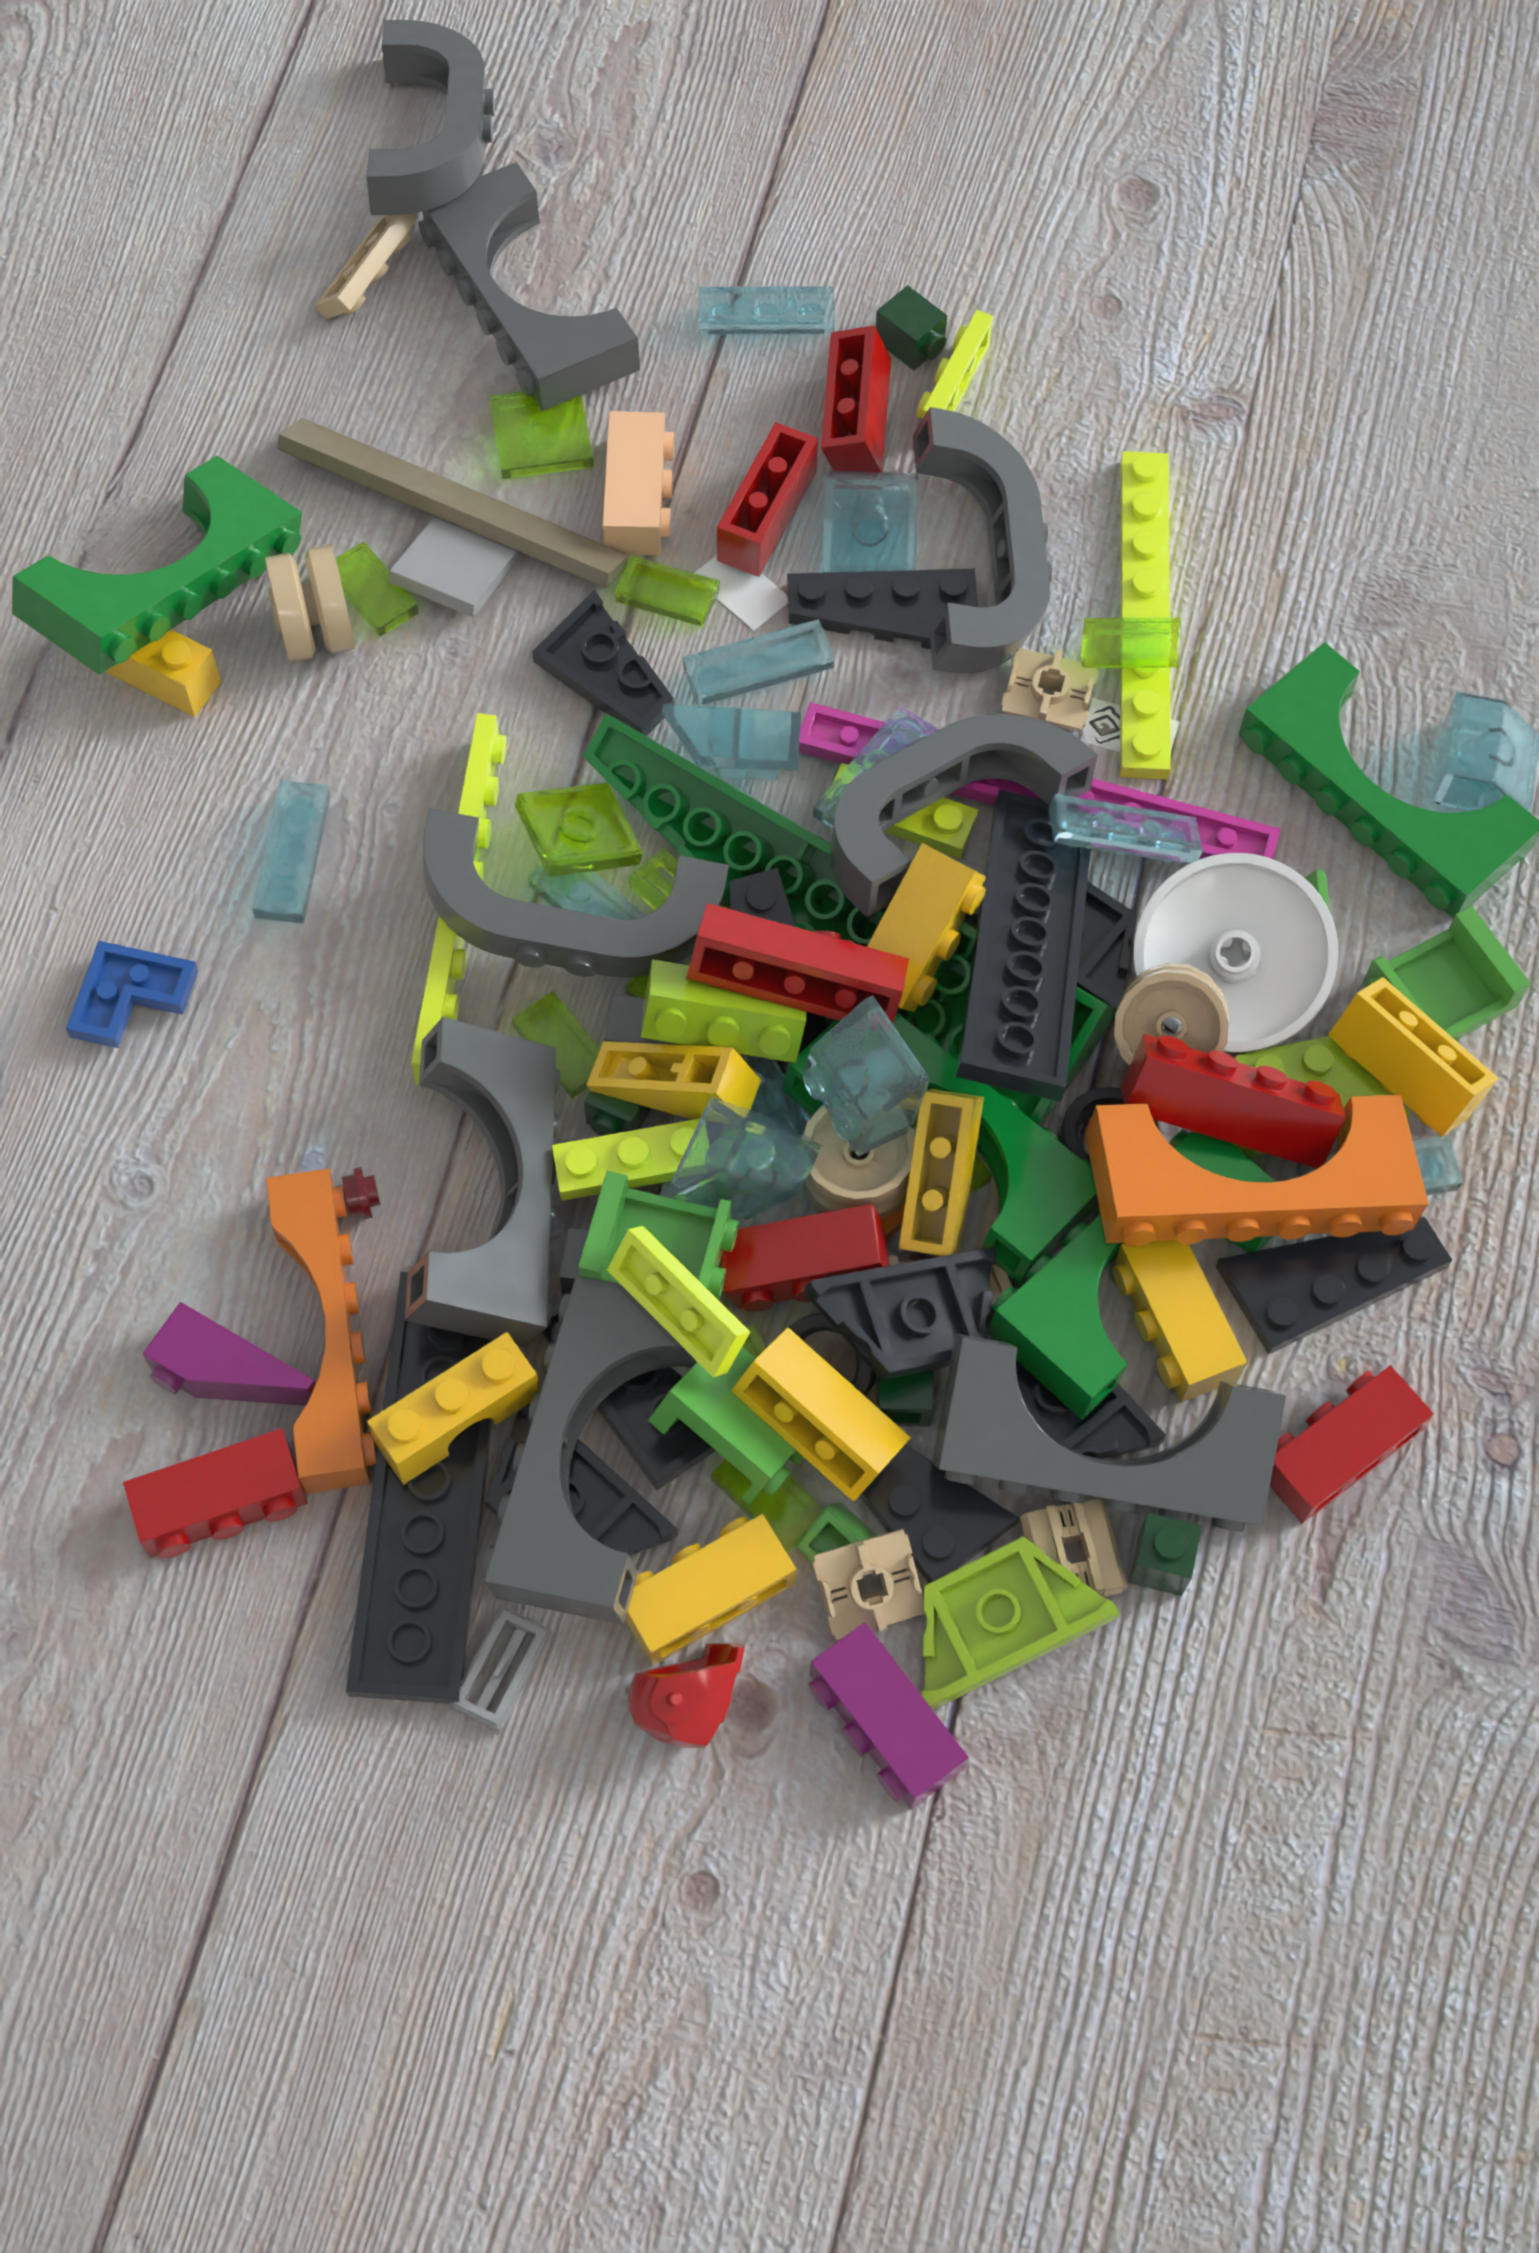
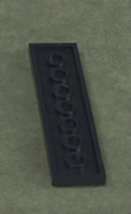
M999 789L994 803L984 873L986 879L983 883L986 891L979 909L956 1077L1061 1102L1067 1085L1095 812L1067 805L1053 810L1042 799Z
M408 1272L400 1273L383 1411L493 1341L405 1321ZM491 1418L482 1419L464 1429L450 1443L448 1447L449 1456L404 1485L381 1451L377 1449L346 1692L349 1697L447 1704L459 1702L465 1667L492 1430Z

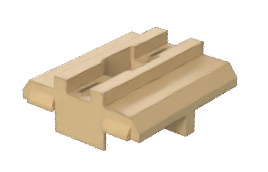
M1019 648L1018 652H1015L1012 662L1013 669L1007 692H1004L1001 702V713L1030 717L1055 726L1081 732L1082 728L1085 727L1089 713L1087 708L1092 689L1096 686L1099 671H1097L1098 666L1062 658L1063 651L1057 649L1055 656ZM1043 689L1055 691L1054 695L1043 693Z
M1105 1499L1084 1501V1504L1072 1503L1057 1507L1056 1505L1046 1506L1045 1509L1027 1512L1020 1516L1024 1537L1044 1551L1056 1563L1063 1565L1078 1576L1083 1583L1098 1594L1105 1597L1122 1593V1590L1128 1589L1107 1507H1105ZM1080 1542V1546L1084 1550L1085 1561L1073 1564L1067 1562L1063 1545Z
M903 1529L813 1555L812 1563L815 1575L822 1591L831 1635H834L835 1640L842 1639L864 1622L871 1630L877 1628L879 1631L887 1629V1625L925 1614L924 1595L920 1587L913 1557L910 1555L912 1554L909 1538ZM868 1574H879L882 1588L860 1594L856 1580L863 1579L862 1576Z

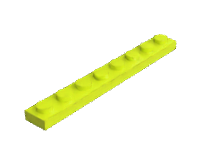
M1122 451L1120 461V777L1168 780L1171 771L1169 453Z
M477 713L458 814L479 817V834L474 865L478 875L483 880V862H478L480 848L488 849L490 843L491 820L486 819L488 806L495 807L497 804L499 778L493 776L495 765L504 764L506 736L499 735L496 715ZM440 916L438 918L411 1061L415 1083L418 1086H421L419 1085L422 1040L442 1017L457 1020L459 995L453 994L456 979L464 980L467 968V950L462 949L463 939L452 931Z

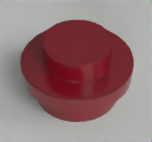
M362 1167L354 1168V1174L342 1176L350 1216L364 1215L365 1220L373 1218L371 1207L381 1205L374 1175L364 1177Z

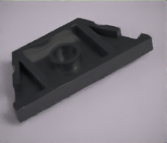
M1088 881L1077 987L1117 1009L1123 996L1137 913ZM980 906L974 914H966L965 916L975 924L978 923Z
M994 1246L815 1279L806 1285L804 1291L808 1299L881 1380L916 1374L950 1366L955 1333L987 1339L986 1316L991 1311L993 1294L992 1291H988L991 1267L997 1260V1252Z
M1016 1360L1018 1385L1028 1411L1042 1430L1059 1445L1085 1456L1104 1459L1158 1447L1163 1443L1166 1434L1119 1383L1111 1393L1081 1420Z
M530 1403L518 1410L510 1436L506 1438L500 1456L501 1463L497 1474L493 1476L485 1500L487 1508L497 1517L501 1499L505 1493L511 1494L516 1477L513 1470L516 1449L520 1442H526L531 1427L529 1422ZM579 1439L577 1440L570 1464L569 1492L575 1518L583 1530L601 1544L616 1551L627 1553L629 1556L672 1541L678 1535L677 1528Z

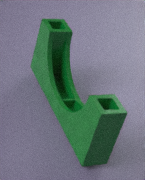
M215 456L185 474L182 512L196 523L204 536L202 542L190 554L173 564L153 571L118 575L77 569L48 555L13 576L12 614L100 675L117 663L125 662L133 653L152 641H158L166 632L180 623L194 618L202 609L213 602L227 597L234 589L251 578L260 576L267 569L265 557L284 553L293 555L301 542L302 512L219 456Z
M1323 642L1246 708L1238 735L1243 738L1250 750L1256 754H1262L1276 766L1286 781L1298 785L1310 795L1325 814L1334 816L1345 825L1360 844L1370 847L1386 860L1396 875L1401 878H1407L1421 890L1432 906L1439 910H1444L1454 919L1455 914L1470 907L1532 851L1539 837V820L1508 794L1495 803L1481 809L1468 812L1446 813L1430 811L1407 804L1374 784L1351 757L1345 745L1340 727V710L1351 698L1360 671L1327 643Z
M898 1010L890 1034L835 1020L797 1056L796 1063H789L782 1091L811 1115H814L821 1106L840 1096L866 1094L887 1101L909 1104L918 1108L920 1107L921 1094L924 1090L935 1089L984 1097L977 1149L989 1166L995 1181L998 1195V1216L991 1225L981 1249L995 1246L997 1252L995 1265L1021 1285L1027 1279L1026 1275L1032 1266L1045 1254L1050 1255L1067 1234L1096 1207L1098 1198L1091 1162L1075 1155L1059 1142V1139L1051 1130L1036 1124L1019 1110L1011 1098L999 1094L987 1084L956 1077L958 1061L942 1049L933 1036L918 1030L903 1018Z
M1185 1129L1179 1131L1169 1142L1177 1152L1189 1161L1214 1174L1247 1182H1276L1230 1142L1194 1131L1188 1133ZM1100 1208L1096 1211L1098 1217L1087 1226L1085 1223L1080 1222L1067 1234L1061 1244L1064 1248L1052 1258L1049 1254H1045L1032 1266L1026 1275V1278L1029 1280L1022 1287L1016 1290L1013 1286H1010L995 1300L991 1306V1311L995 1314L988 1329V1335L995 1341L1006 1342L1016 1346V1360L1081 1420L1117 1387L1128 1365L1110 1343L1101 1323L1098 1309L1100 1276L1112 1260L1117 1257L1120 1246L1124 1244V1242L1106 1243ZM1259 1236L1243 1242H1234L1228 1238L1222 1239L1250 1253L1262 1249L1274 1236Z

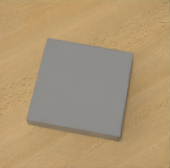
M434 516L390 569L389 583L474 618L518 562V551Z

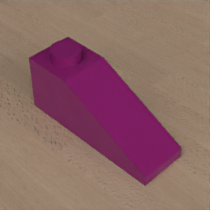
M179 1302L142 1353L152 1371L150 1378L160 1387L173 1394H177L182 1389L195 1398L306 1406L316 1385L314 1379L182 1302Z

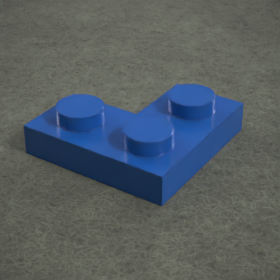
M98 941L66 1026L69 1037L119 1048L134 1004L183 1015L198 974L196 962Z

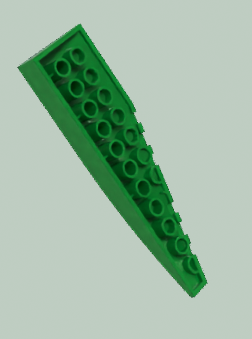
M605 714L582 756L624 799L628 800L643 816L642 818L655 831L659 832L676 849L680 856L729 865L722 898L728 905L729 881L778 868L797 928L811 932H836L841 935V940H851L855 944L868 946L888 906L866 917L850 902L834 878L830 862L831 843L611 715ZM964 920L957 931L961 933L959 945L949 960L945 961L942 959L933 978L937 979L935 990L924 1006L918 1005L915 1012L898 1007V1011L903 1018L921 1032H926L933 1036L940 1047L957 1061L977 930L976 927ZM1079 987L1076 988L1065 1091L1094 1052L1117 1009ZM989 1085L999 1094L1011 1098L1019 1110L1039 1126L1042 1125L1058 1102Z

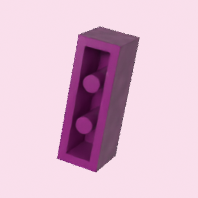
M865 1622L811 1661L809 1675L813 1680L808 1683L812 1694L826 1711L833 1707L847 1724L842 1728L846 1739L860 1756L865 1755L867 1752L881 1769L876 1774L880 1784L895 1802L903 1798L912 1810L965 1770L969 1759L968 1755Z

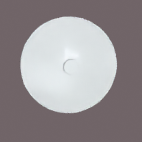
M1225 853L1202 858L1188 864L1170 876L1155 891L1144 908L1138 922L1134 941L1136 977L1144 970L1164 963L1188 964L1208 974L1220 987L1229 1009L1227 1045L1223 1051L1229 1055H1240L1273 1048L1287 1042L1304 1030L1321 1011L1328 999L1335 980L1339 958L1337 931L1332 915L1313 885L1298 872L1279 861L1248 853ZM1168 1017L1163 1020L1165 1022L1164 1027L1169 1032H1174L1177 1025H1182L1180 1020L1175 1017Z

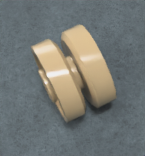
M332 544L307 550L305 560L310 580L300 582L296 560L290 553L265 557L271 588L267 590L277 633H282L289 663L314 657L316 647L311 627L321 626L325 648L331 654L354 650L353 633Z
M1164 963L1144 970L1128 984L1116 1011L1114 1037L1121 1057L1129 1066L1143 1034L1156 1038L1163 1035L1172 1036L1183 1041L1189 1048L1205 1053L1213 1050L1223 1052L1228 1038L1229 1009L1223 991L1208 974L1188 964ZM1175 1017L1180 1020L1182 1025H1177L1174 1032H1168L1164 1030V1019Z
M866 1094L840 1096L818 1109L807 1122L801 1141L804 1192L817 1212L825 1213L873 1203L882 1219L900 1209L906 1202L915 1141L914 1129L905 1114L887 1100Z

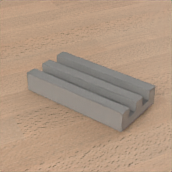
M502 1606L462 1680L459 1702L450 1703L451 1710L459 1714L468 1715L470 1719L480 1724L482 1722L490 1726V1729L501 1733L552 1636L551 1629ZM508 1624H511L517 1628L475 1705L468 1700ZM527 1634L534 1635L535 1637L496 1712H489L488 1709Z

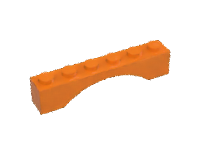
M329 1168L268 1177L266 1181L271 1226L278 1245L297 1261L315 1285L321 1298L325 1316V1350L320 1375L307 1405L293 1425L298 1478L305 1494L370 1484L368 1466L376 1464L377 1449L371 1432L364 1433L362 1415L372 1413L368 1382H358L356 1364L366 1363L362 1332L352 1331L351 1315L359 1314L360 1306L356 1283H347L345 1266L354 1265V1256L350 1234H341L339 1218L348 1217L344 1187H335Z

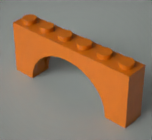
M1401 1095L1351 1096L1344 1108L1346 1118L1338 1133L1336 1155L1326 1164L1306 1175L1295 1179L1269 1183L1247 1182L1227 1178L1205 1170L1189 1161L1177 1152L1162 1136L1153 1121L1148 1104L1096 1105L1085 1134L1106 1243L1124 1242L1128 1246H1142L1152 1241L1176 1240L1181 1244H1193L1204 1239L1228 1238L1234 1242H1243L1259 1236H1280L1283 1239L1292 1240L1302 1238L1308 1234L1331 1233L1334 1237H1349L1358 1232L1382 1231L1386 1235H1398L1413 1230L1429 1203Z

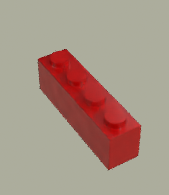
M707 903L686 979L890 1034L903 994L909 958Z
M1143 1034L1121 1086L1123 1103L1148 1104L1150 1114L1154 1120L1316 1169L1325 1164L1346 1118L1339 1093H1336L1332 1087L1319 1081L1300 1082L1287 1078L1283 1072L1270 1066L1255 1068L1241 1064L1227 1053L1215 1050L1205 1053L1189 1048L1183 1041L1167 1035L1156 1038Z

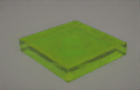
M523 391L489 396L502 479L594 467L582 395L542 411L533 395L525 396Z
M608 782L517 794L515 808L548 877L640 865L643 852Z

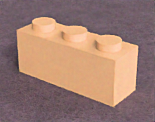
M609 411L603 538L604 545L627 555H661V537H670L671 508H663V498H672L673 473L672 470H664L665 460H674V432H665V413Z

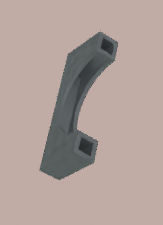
M517 162L478 177L468 190L454 200L439 207L422 211L423 220L419 221L418 225L425 244L429 248L432 246L436 248L444 273L448 277L451 275L455 277L463 302L467 306H474L478 322L486 336L493 335L503 363L506 366L513 365L521 390L525 396L532 395L542 411L640 370L638 337L618 308L585 316L546 314L514 301L499 288L491 275L495 262L505 247L524 231L540 224L536 189Z

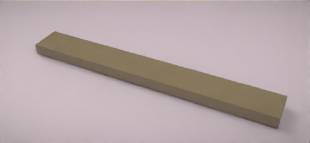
M300 419L279 434L277 449L603 588H607L627 568L629 555L307 419Z

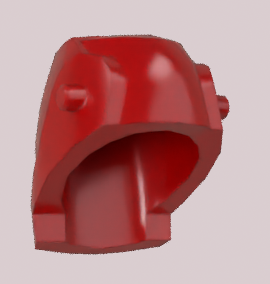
M707 1643L702 1658L635 1673L628 1695L629 1710L634 1724L663 1743L682 1748H705L726 1717L736 1675L741 1670L745 1646L737 1643Z

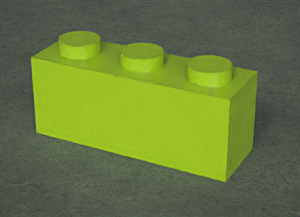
M652 959L643 1003L641 1038L683 1045L733 1047L738 1054L796 1063L806 1023V1011L686 979L689 965Z

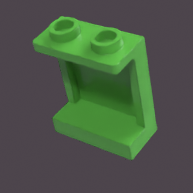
M1472 906L1455 914L1449 929L1389 961H1386L1383 956L1372 960L1363 980L1366 988L1382 977L1385 978L1454 1040H1458L1518 1007L1531 985L1530 981Z
M606 1171L578 1266L579 1276L619 1283L607 1269L628 1229L644 1226L719 1300L726 1276V1269L719 1268L723 1250L733 1251L739 1228V1221L731 1219V1201L720 1199L717 1209L628 1188L627 1175Z
M742 1347L726 1374L712 1377L697 1362L668 1392L648 1421L664 1435L679 1419L750 1479L752 1484L741 1497L742 1500L750 1505L762 1490L771 1497L792 1473L785 1466L789 1459L798 1466L804 1457L731 1392L735 1384L756 1359Z

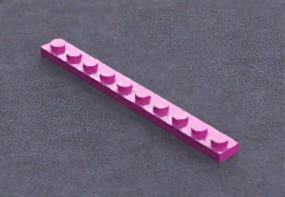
M810 702L796 739L795 752L839 764L845 763L866 770L881 758L890 757L910 746L918 738L927 737L931 734ZM1094 778L1090 791L1065 804L1095 812L1093 833L1196 861L1225 853H1248L1273 859L1281 830L1280 828ZM1003 779L977 780L950 793L994 805L999 789L1041 799L1025 786Z

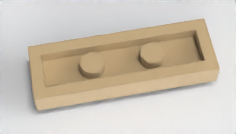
M416 213L381 215L314 305L315 309L326 320L343 313L349 316L360 308L366 299L363 292L368 285L377 282L386 273L389 267L386 264L391 254L401 250L410 240L411 234L408 231L419 218Z

